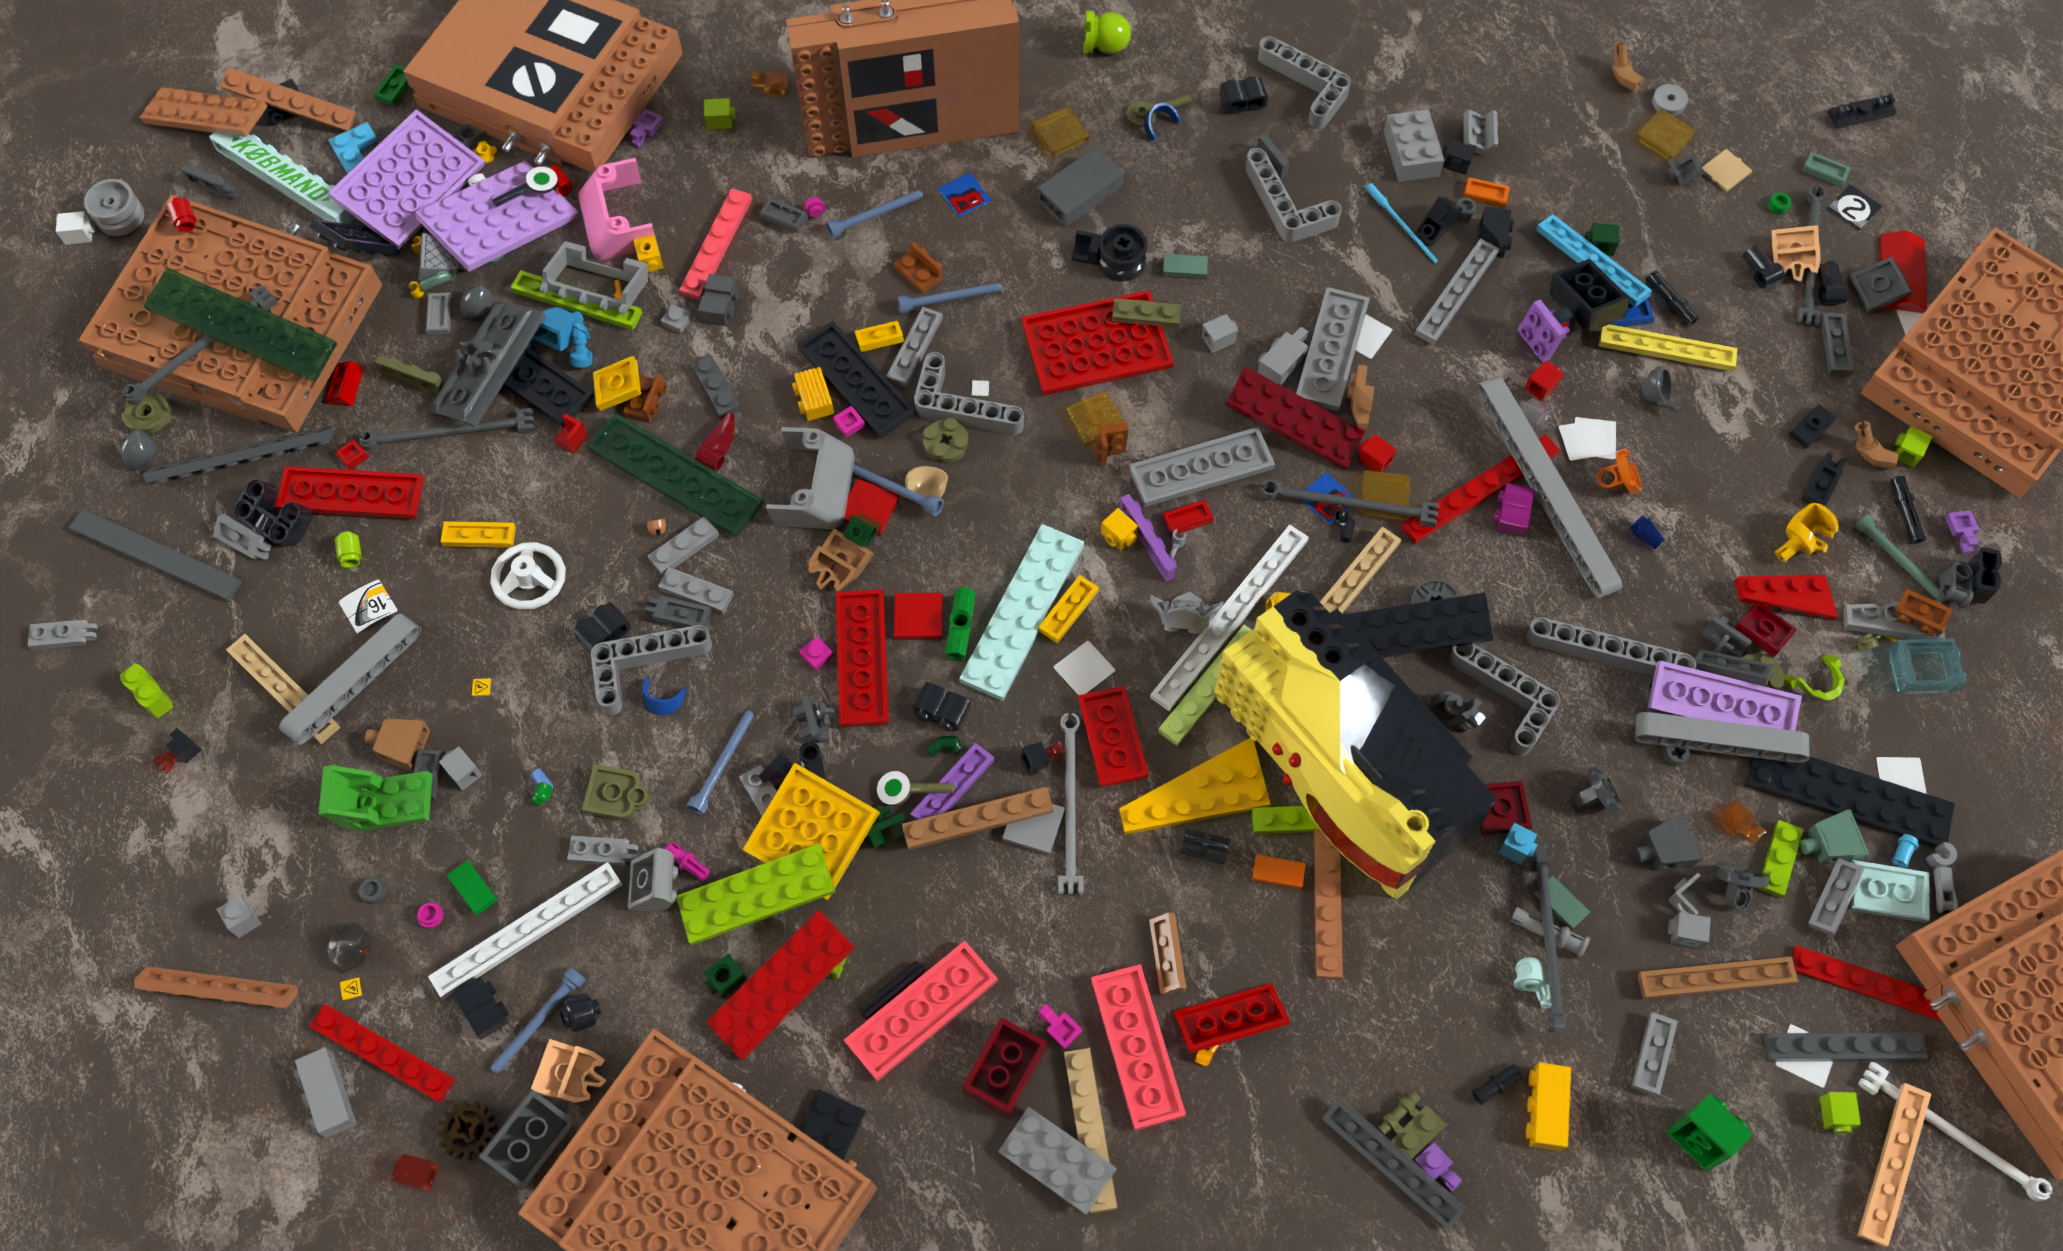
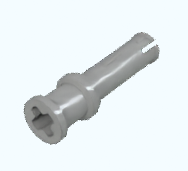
M1516 907L1510 922L1544 937L1542 918ZM1553 925L1557 948L1561 949L1563 947L1572 951L1581 959L1589 944L1590 937L1586 936L1584 938L1573 933L1567 926L1561 928Z

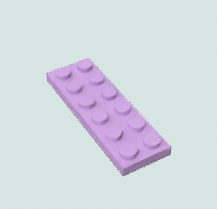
M1657 661L1647 709L1675 716L1795 731L1802 696L1664 661Z

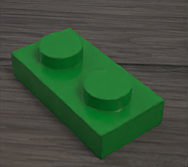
M397 64L393 66L375 91L374 97L376 100L395 106L409 86L403 72L406 67Z

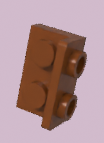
M914 241L910 243V251L894 262V268L923 295L943 280V267L937 259L931 258L926 249L921 245L918 246Z
M657 373L656 378L639 375L641 395L627 401L623 411L625 417L650 423L653 415L658 413L659 400L661 396L665 395L667 389L663 375Z
M1127 422L1099 426V433L1095 435L1096 446H1094L1096 460L1100 459L1101 467L1106 466L1107 454L1118 455L1126 451L1128 437Z

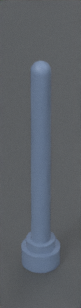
M917 190L842 221L830 220L826 222L827 231L832 239L841 236V233L846 228L921 199L923 192Z
M994 283L918 298H911L906 295L897 297L898 309L900 314L909 313V310H913V307L999 292L1002 290V285Z
M853 466L852 474L923 505L925 511L933 516H937L943 508V499L935 495L925 497L861 467Z
M751 711L744 713L699 794H695L688 801L686 807L691 812L703 816L708 809L707 803L709 800L707 798L752 721L754 714Z
M572 967L565 972V978L562 980L564 983L492 1064L491 1071L493 1073H499L571 989L575 990L576 987L580 988L586 981L583 976Z

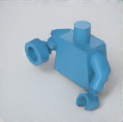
M559 307L543 311L546 316L532 339L559 351L575 343L574 350L570 352V364L579 368L591 366L592 353L585 347L587 339L590 340L591 338L583 324L582 314L579 311L570 313ZM530 341L529 344L527 345V347H528L529 349H530L531 346H532L531 341Z

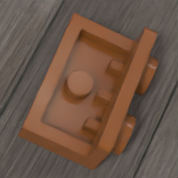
M1906 589L1892 616L1896 617L1897 621L1904 625H1914L1921 628L1920 631L1928 636L1934 637L1936 635L1939 637L1944 632L1945 625L1953 609Z

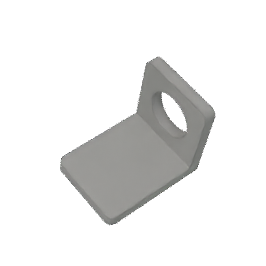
M1699 873L1689 881L1683 878L1674 887L1676 892L1668 901L1678 912L1694 915L1699 913L1681 894L1701 876ZM1681 904H1683L1689 912L1685 911L1682 908Z

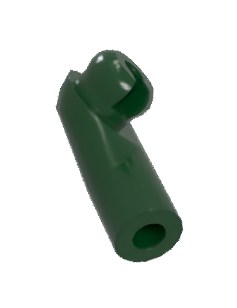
M940 736L926 746L925 749L933 757L944 748H950L951 752L958 753L963 749V744L957 736Z

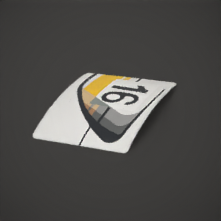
M380 580L373 581L353 591L339 601L356 633L398 611Z

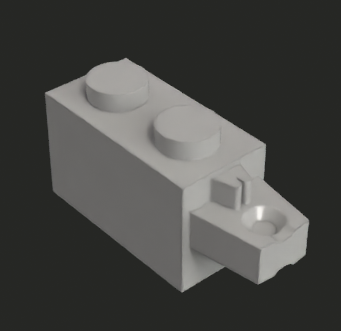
M1300 327L1293 335L1285 332L1281 338L1277 337L1272 343L1271 349L1268 352H1263L1259 357L1257 373L1282 385L1306 358L1308 345L1304 341L1307 339L1308 331Z

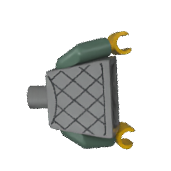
M422 233V238L419 236L413 238L415 245H411L416 254H419L418 280L420 281V284L415 281L409 284V288L412 290L410 295L413 298L419 299L423 296L424 290L426 291L440 284L454 281L457 269L466 270L433 235Z

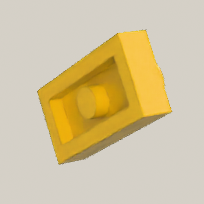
M898 320L855 331L856 340L861 352L904 342Z

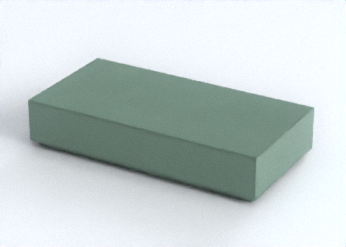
M1810 152L1801 171L1843 187L1851 167Z
M1164 254L1163 276L1207 279L1208 256Z
M1552 876L1548 879L1552 913L1572 931L1590 911ZM1538 889L1534 893V895L1540 900V894Z

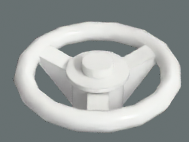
M537 542L521 543L508 548L498 557L491 570L490 584L494 595L504 605L518 610L535 609L548 604L558 595L565 582L566 567L561 556L553 548ZM533 551L546 554L553 561L556 568L555 581L544 574L540 567L536 565L533 560ZM520 554V556L513 560L511 571L503 583L500 584V572L503 566L513 556ZM540 585L549 590L543 596L528 601H519L507 595L517 587L528 590Z

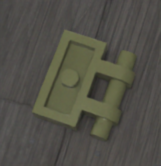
M1414 1091L1408 1097H1403L1398 1102L1399 1106L1391 1114L1387 1113L1382 1118L1383 1122L1377 1127V1130L1383 1135L1391 1130L1396 1135L1391 1142L1411 1159L1446 1126V1123L1428 1105L1420 1112L1415 1108V1104L1421 1098ZM1407 1113L1412 1120L1403 1128L1398 1121Z

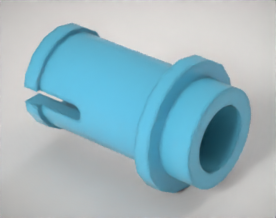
M1904 834L1898 839L1899 846L1891 860L1894 865L1900 868L1908 867L1914 850H1917L1919 847L1917 838Z

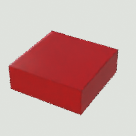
M354 439L335 452L349 470L354 469L369 458L367 453Z

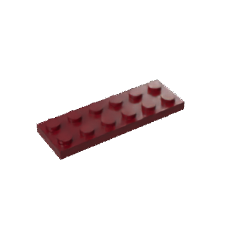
M1246 366L1242 370L1225 403V406L1343 470L1348 468L1365 433L1364 430Z

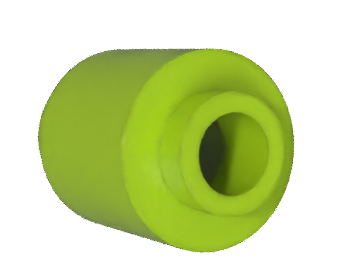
M349 531L342 532L334 540L337 560L344 568L357 567L362 559L359 536Z

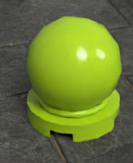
M1086 10L1084 53H1093V49L1097 48L1102 53L1115 54L1120 53L1127 47L1132 32L1128 20L1122 14L1107 12L1097 17L1095 16V11Z

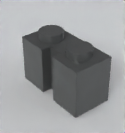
M715 274L708 275L704 296L702 295L698 308L701 323L727 327L729 318L732 319L734 315V301L738 300L740 293L734 277Z

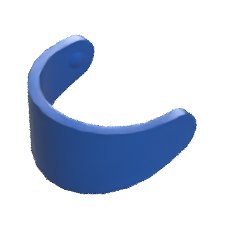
M1168 103L1155 105L1144 119V130L1152 141L1156 139L1151 127L1152 113H1167L1176 123L1181 120L1175 108Z
M645 678L642 685L643 702L649 712L662 716L671 714L680 707L686 695V688H682L679 694L671 699H655L647 693L650 678Z

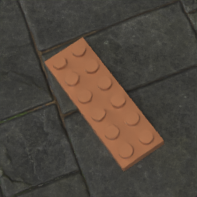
M161 87L150 104L145 108L140 119L144 124L247 137L268 106L264 100Z

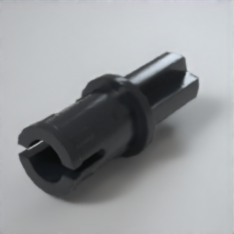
M1511 1065L1498 1075H1491L1489 1077L1490 1080L1472 1090V1095L1480 1105H1483L1497 1094H1504L1505 1089L1520 1080L1523 1075L1517 1066Z

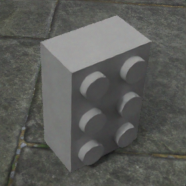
M1429 109L1387 115L1383 133L1398 182L1440 177L1444 157Z

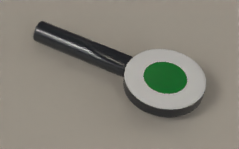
M547 167L533 168L528 172L525 184L492 199L495 207H498L531 190L540 194L551 192L557 186V175L552 169Z

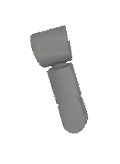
M1943 842L1935 847L1936 853L1926 857L1929 866L1934 868L1935 901L1938 913H1943L1944 911L1952 912L1958 908L1952 868H1948L1957 859V851L1952 844ZM1944 895H1947L1948 901L1944 900Z

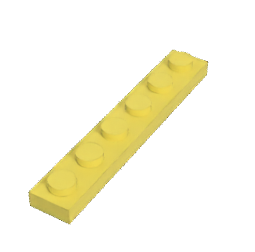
M1610 324L1600 329L1599 347L1732 372L1736 367L1737 348Z

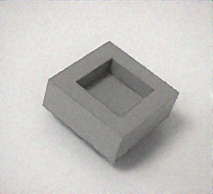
M672 304L661 319V324L681 334L692 319V314Z

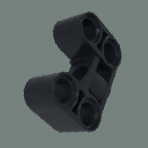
M258 479L249 481L234 506L235 517L274 543L289 547L297 545L313 518L311 509L304 505L288 502L276 516L271 513L272 510L270 508L276 500L277 488L271 483Z

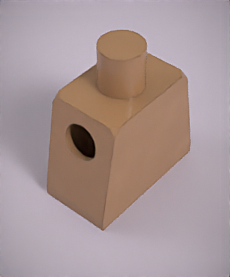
M385 719L380 731L373 729L366 731L365 743L374 745L373 752L379 759L413 772L417 749H424L430 729L421 720Z

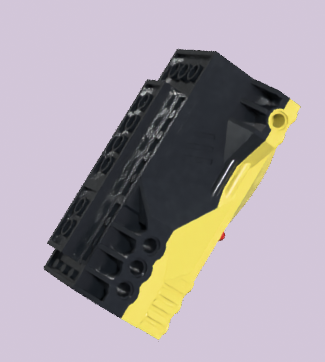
M1296 590L1257 618L1255 629L1223 651L1215 687L1216 698L1220 703L1226 704L1231 709L1233 718L1246 726V731L1250 738L1254 741L1257 740L1286 773L1283 776L1284 784L1287 786L1293 785L1308 813L1330 843L1366 875L1381 883L1382 888L1387 894L1398 899L1423 879L1442 859L1477 833L1498 798L1468 766L1472 756L1338 608L1329 613L1310 591Z

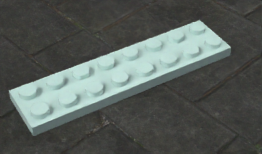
M1044 524L1040 526L959 678L960 683L1001 701L1004 700L1039 633V625L1049 614L1084 547V541Z

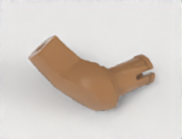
M1622 42L1614 43L1615 62L1612 64L1614 76L1620 85L1636 92L1643 83V77L1632 69V62L1628 60L1627 42H1623V45Z
M1864 421L1865 429L1862 427V422L1855 425L1858 437L1856 449L1860 455L1873 466L1894 470L1899 453L1884 449L1879 441L1872 436L1869 422Z

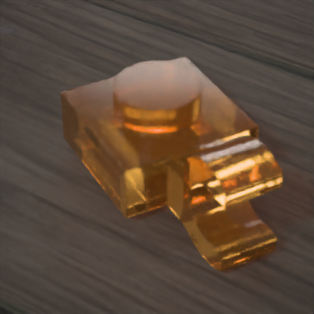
M752 70L751 78L753 79L752 86L764 87V93L785 96L790 80L789 74L768 71L766 76L759 70Z
M1736 800L1717 818L1735 836L1742 832L1754 844L1766 832L1760 825L1751 822L1755 816Z

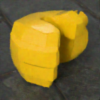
M1809 504L1789 522L1786 534L1790 540L1775 550V555L1785 563L1799 550L1807 555H1811L1813 552L1826 553L1828 549L1827 543L1814 535L1821 534L1832 539L1834 533L1838 532V521L1835 515L1822 504Z

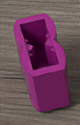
M1506 483L1504 490L1500 489L1497 503H1500L1501 506L1500 509H1496L1493 520L1494 523H1497V531L1525 536L1531 514L1534 489Z

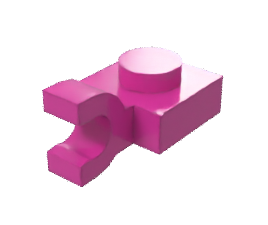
M1047 1004L1039 1010L1038 1016L1050 1025L1046 1033L1063 1050L1083 1032V1029L1065 1012L1058 1017Z

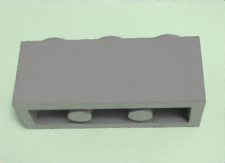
M324 1047L295 1060L297 1069L294 1070V1074L299 1085H303L305 1093L302 1094V1099L306 1108L311 1110L313 1118H310V1125L314 1133H318L327 1139L356 1126L357 1123L334 1053Z

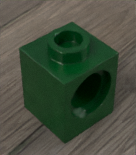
M1592 223L1590 231H1586L1584 238L1605 255L1614 256L1619 245V225Z
M862 513L853 515L843 537L861 547L869 546L872 544L881 524Z
M729 953L703 972L707 978V981L704 982L712 995L718 993L722 999L747 980L744 972ZM720 974H730L726 982L720 983L717 981Z

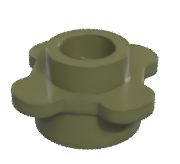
M1871 633L1857 637L1858 642L1852 644V647L1857 646L1859 652L1879 646L1877 639L1881 636L1873 637Z

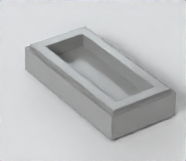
M450 292L428 293L427 335L450 334L452 306Z

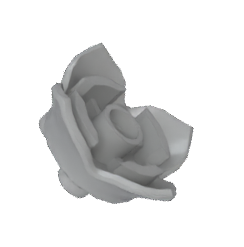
M1192 592L1177 596L1173 599L1170 606L1169 601H1163L1150 595V601L1161 617L1164 630L1173 632L1179 631L1180 628L1188 629V632L1193 634L1203 633V628L1209 626L1213 616L1224 605V602L1212 606L1204 605L1201 598Z

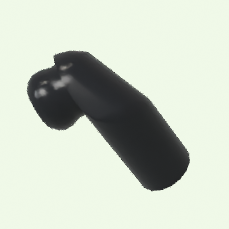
M1336 509L1333 517L1342 529L1340 540L1344 543H1350L1355 521L1344 509Z

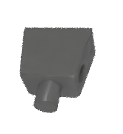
M1679 815L1646 832L1641 838L1643 846L1634 848L1636 860L1639 863L1650 860L1655 871L1694 867L1702 859L1683 815Z

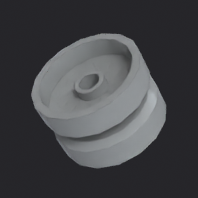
M102 180L93 185L85 195L84 207L98 228L107 235H127L135 231L145 217L143 206L130 186L122 180Z

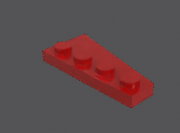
M1826 575L1738 576L1734 580L1740 602L1767 608L1775 606L1782 608V611L1786 612L1799 611L1803 612L1805 616L1810 617L1818 615L1825 617V620L1834 621L1838 617Z

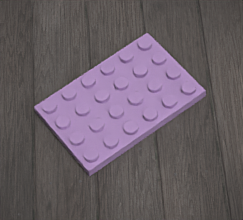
M416 109L328 192V196L399 250L423 226L416 219V212L457 193L468 182L469 178L476 175L485 166V161Z
M525 160L417 211L416 219L470 272L577 219L578 211L560 193L557 195L554 190L543 194L531 190L501 206L495 207L492 199L526 183V176L533 167Z

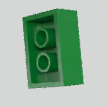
M1711 1094L1687 1109L1666 1131L1706 1172L1733 1157L1753 1135L1742 1119L1734 1117L1727 1110L1725 1103Z

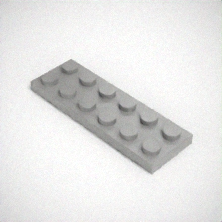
M1329 287L1326 288L1296 394L1322 408L1339 412L1370 300L1369 297Z
M1259 427L1129 464L1130 473L1144 507L1266 472L1275 467Z

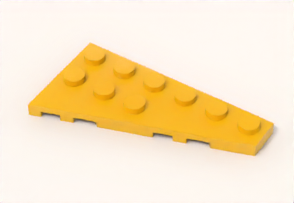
M1249 738L1119 808L1124 835L1252 811V808L1270 807L1271 804L1254 740Z

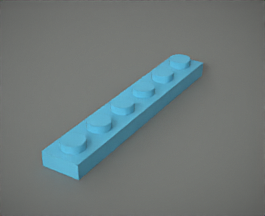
M1552 214L1538 224L1536 231L1577 263L1591 259L1630 297L1629 303L1632 306L1636 307L1650 296L1652 292L1650 288Z

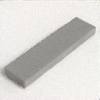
M925 307L921 308L886 375L889 382L908 387L943 319L942 313Z

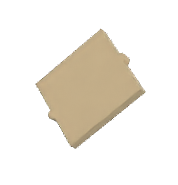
M1727 149L1702 167L1704 174L1711 180V183H1715L1725 192H1728L1753 171L1741 161V158H1737Z

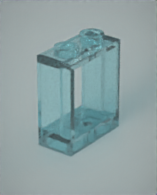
M1955 638L1897 640L1888 649L1898 694L1956 692L1965 684L1966 673L1961 666L1960 649L1956 646ZM1940 654L1946 680L1916 681L1910 655Z

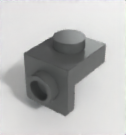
M1694 153L1676 163L1672 159L1668 161L1670 168L1667 169L1671 180H1677L1680 186L1704 174Z

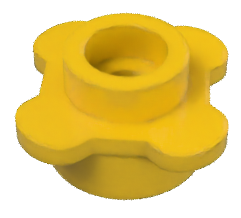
M481 141L472 152L482 158L485 163H490L494 159V154L497 153V148L488 145L486 141Z

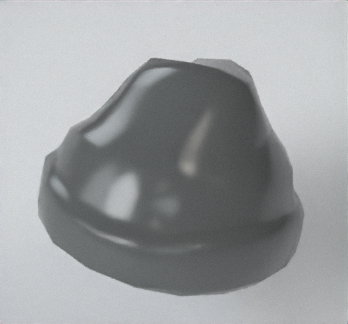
M1657 366L1641 384L1643 398L1646 401L1657 403L1660 408H1668L1671 411L1677 412L1680 409V405L1669 401L1672 391L1669 369L1666 366Z

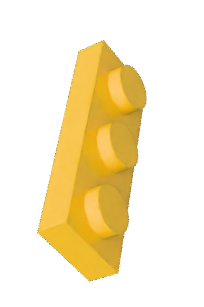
M444 521L441 544L443 547L510 548L514 545L516 526L514 523Z
M1079 575L1039 625V632L1058 644L1099 592V587Z

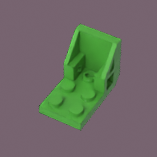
M335 765L324 766L319 815L347 830L361 832L429 821L433 774L423 771L382 778L372 771Z

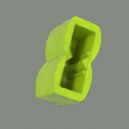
M135 663L120 674L122 683L134 694L138 703L153 717L160 718L173 708L169 696L142 666Z

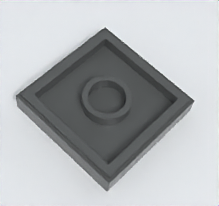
M1892 256L1849 275V280L1868 314L1912 295L1910 287Z

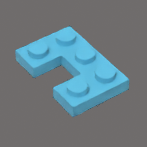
M368 122L328 140L347 174L364 159L360 150L378 142Z

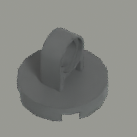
M1599 765L1587 770L1592 787L1578 793L1572 800L1578 810H1584L1602 802L1605 808L1613 814L1623 809V806L1617 804L1621 802L1620 796L1610 778L1605 779L1600 773L1604 772V770Z
M1718 865L1715 876L1728 882L1725 902L1730 908L1744 911L1750 905L1753 887H1768L1769 877L1763 872L1749 868L1746 870L1736 869L1737 866ZM1740 893V899H1739L1738 903L1736 904V898H1737L1738 894Z

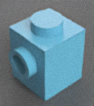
M1514 823L1508 831L1498 854L1521 865L1527 856L1530 858L1533 856L1538 845L1534 843L1537 834Z

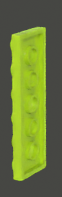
M816 844L677 895L676 898L689 944L694 945L834 894L836 891L822 846Z

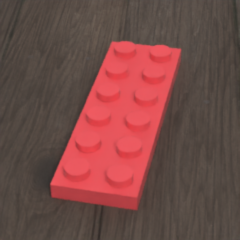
M963 941L846 1037L844 1042L878 1082L996 984L998 978L967 942Z
M1141 964L1091 977V983L1134 1131L1186 1117Z

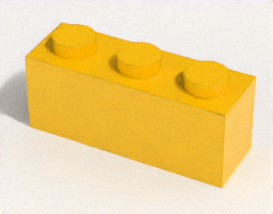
M1539 1062L1533 1070H1530L1528 1083L1529 1086H1532V1096L1528 1098L1527 1111L1531 1112V1123L1528 1122L1526 1127V1138L1530 1139L1529 1147L1562 1152L1568 1147L1571 1067Z

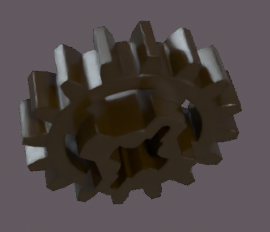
M463 1100L462 1107L459 1108L456 1104H453L454 1111L452 1113L444 1112L447 1119L446 1121L438 1122L443 1127V1130L438 1131L437 1136L444 1138L439 1142V1145L442 1148L447 1147L445 1153L449 1156L455 1153L457 1160H461L463 1155H465V1158L470 1161L472 1160L473 1153L479 1156L482 1152L481 1149L486 1147L489 1139L493 1138L492 1130L497 1129L498 1125L491 1122L496 1117L492 1112L488 1113L489 1108L486 1105L480 1107V1103L474 1100L470 1106L467 1100ZM468 1113H474V1114H478V1115H480V1116H478V1117H477V1116H474V1117L470 1118V1117H467L466 1114H468ZM464 1122H465L467 1125L470 1126V1128H469V1132H470L469 1135H470L471 1138H469L467 1135H465V1133H466V1129H465L466 1126H465ZM464 1142L467 1143L469 1147H458L456 1146V1144L460 1145Z

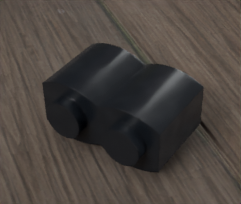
M1247 77L1241 81L1228 80L1220 85L1219 95L1226 114H1237L1245 110L1255 111L1265 108L1267 105L1268 95L1261 77Z
M1981 547L1969 560L1968 564L1973 570L1974 595L1972 602L1985 604L2000 588L2001 578L1998 570L2002 565V556L1999 550Z
M609 602L598 606L591 617L580 620L575 625L573 634L577 641L591 655V650L596 644L620 639L631 629V626L624 615Z
M925 682L913 705V710L916 717L921 721L936 722L945 731H958L970 709V700L960 694L947 691L938 685Z
M481 976L452 993L480 1040L509 1023L505 1017L509 1015L507 1008L502 1001L497 1003L493 997L497 993L490 980L484 981Z

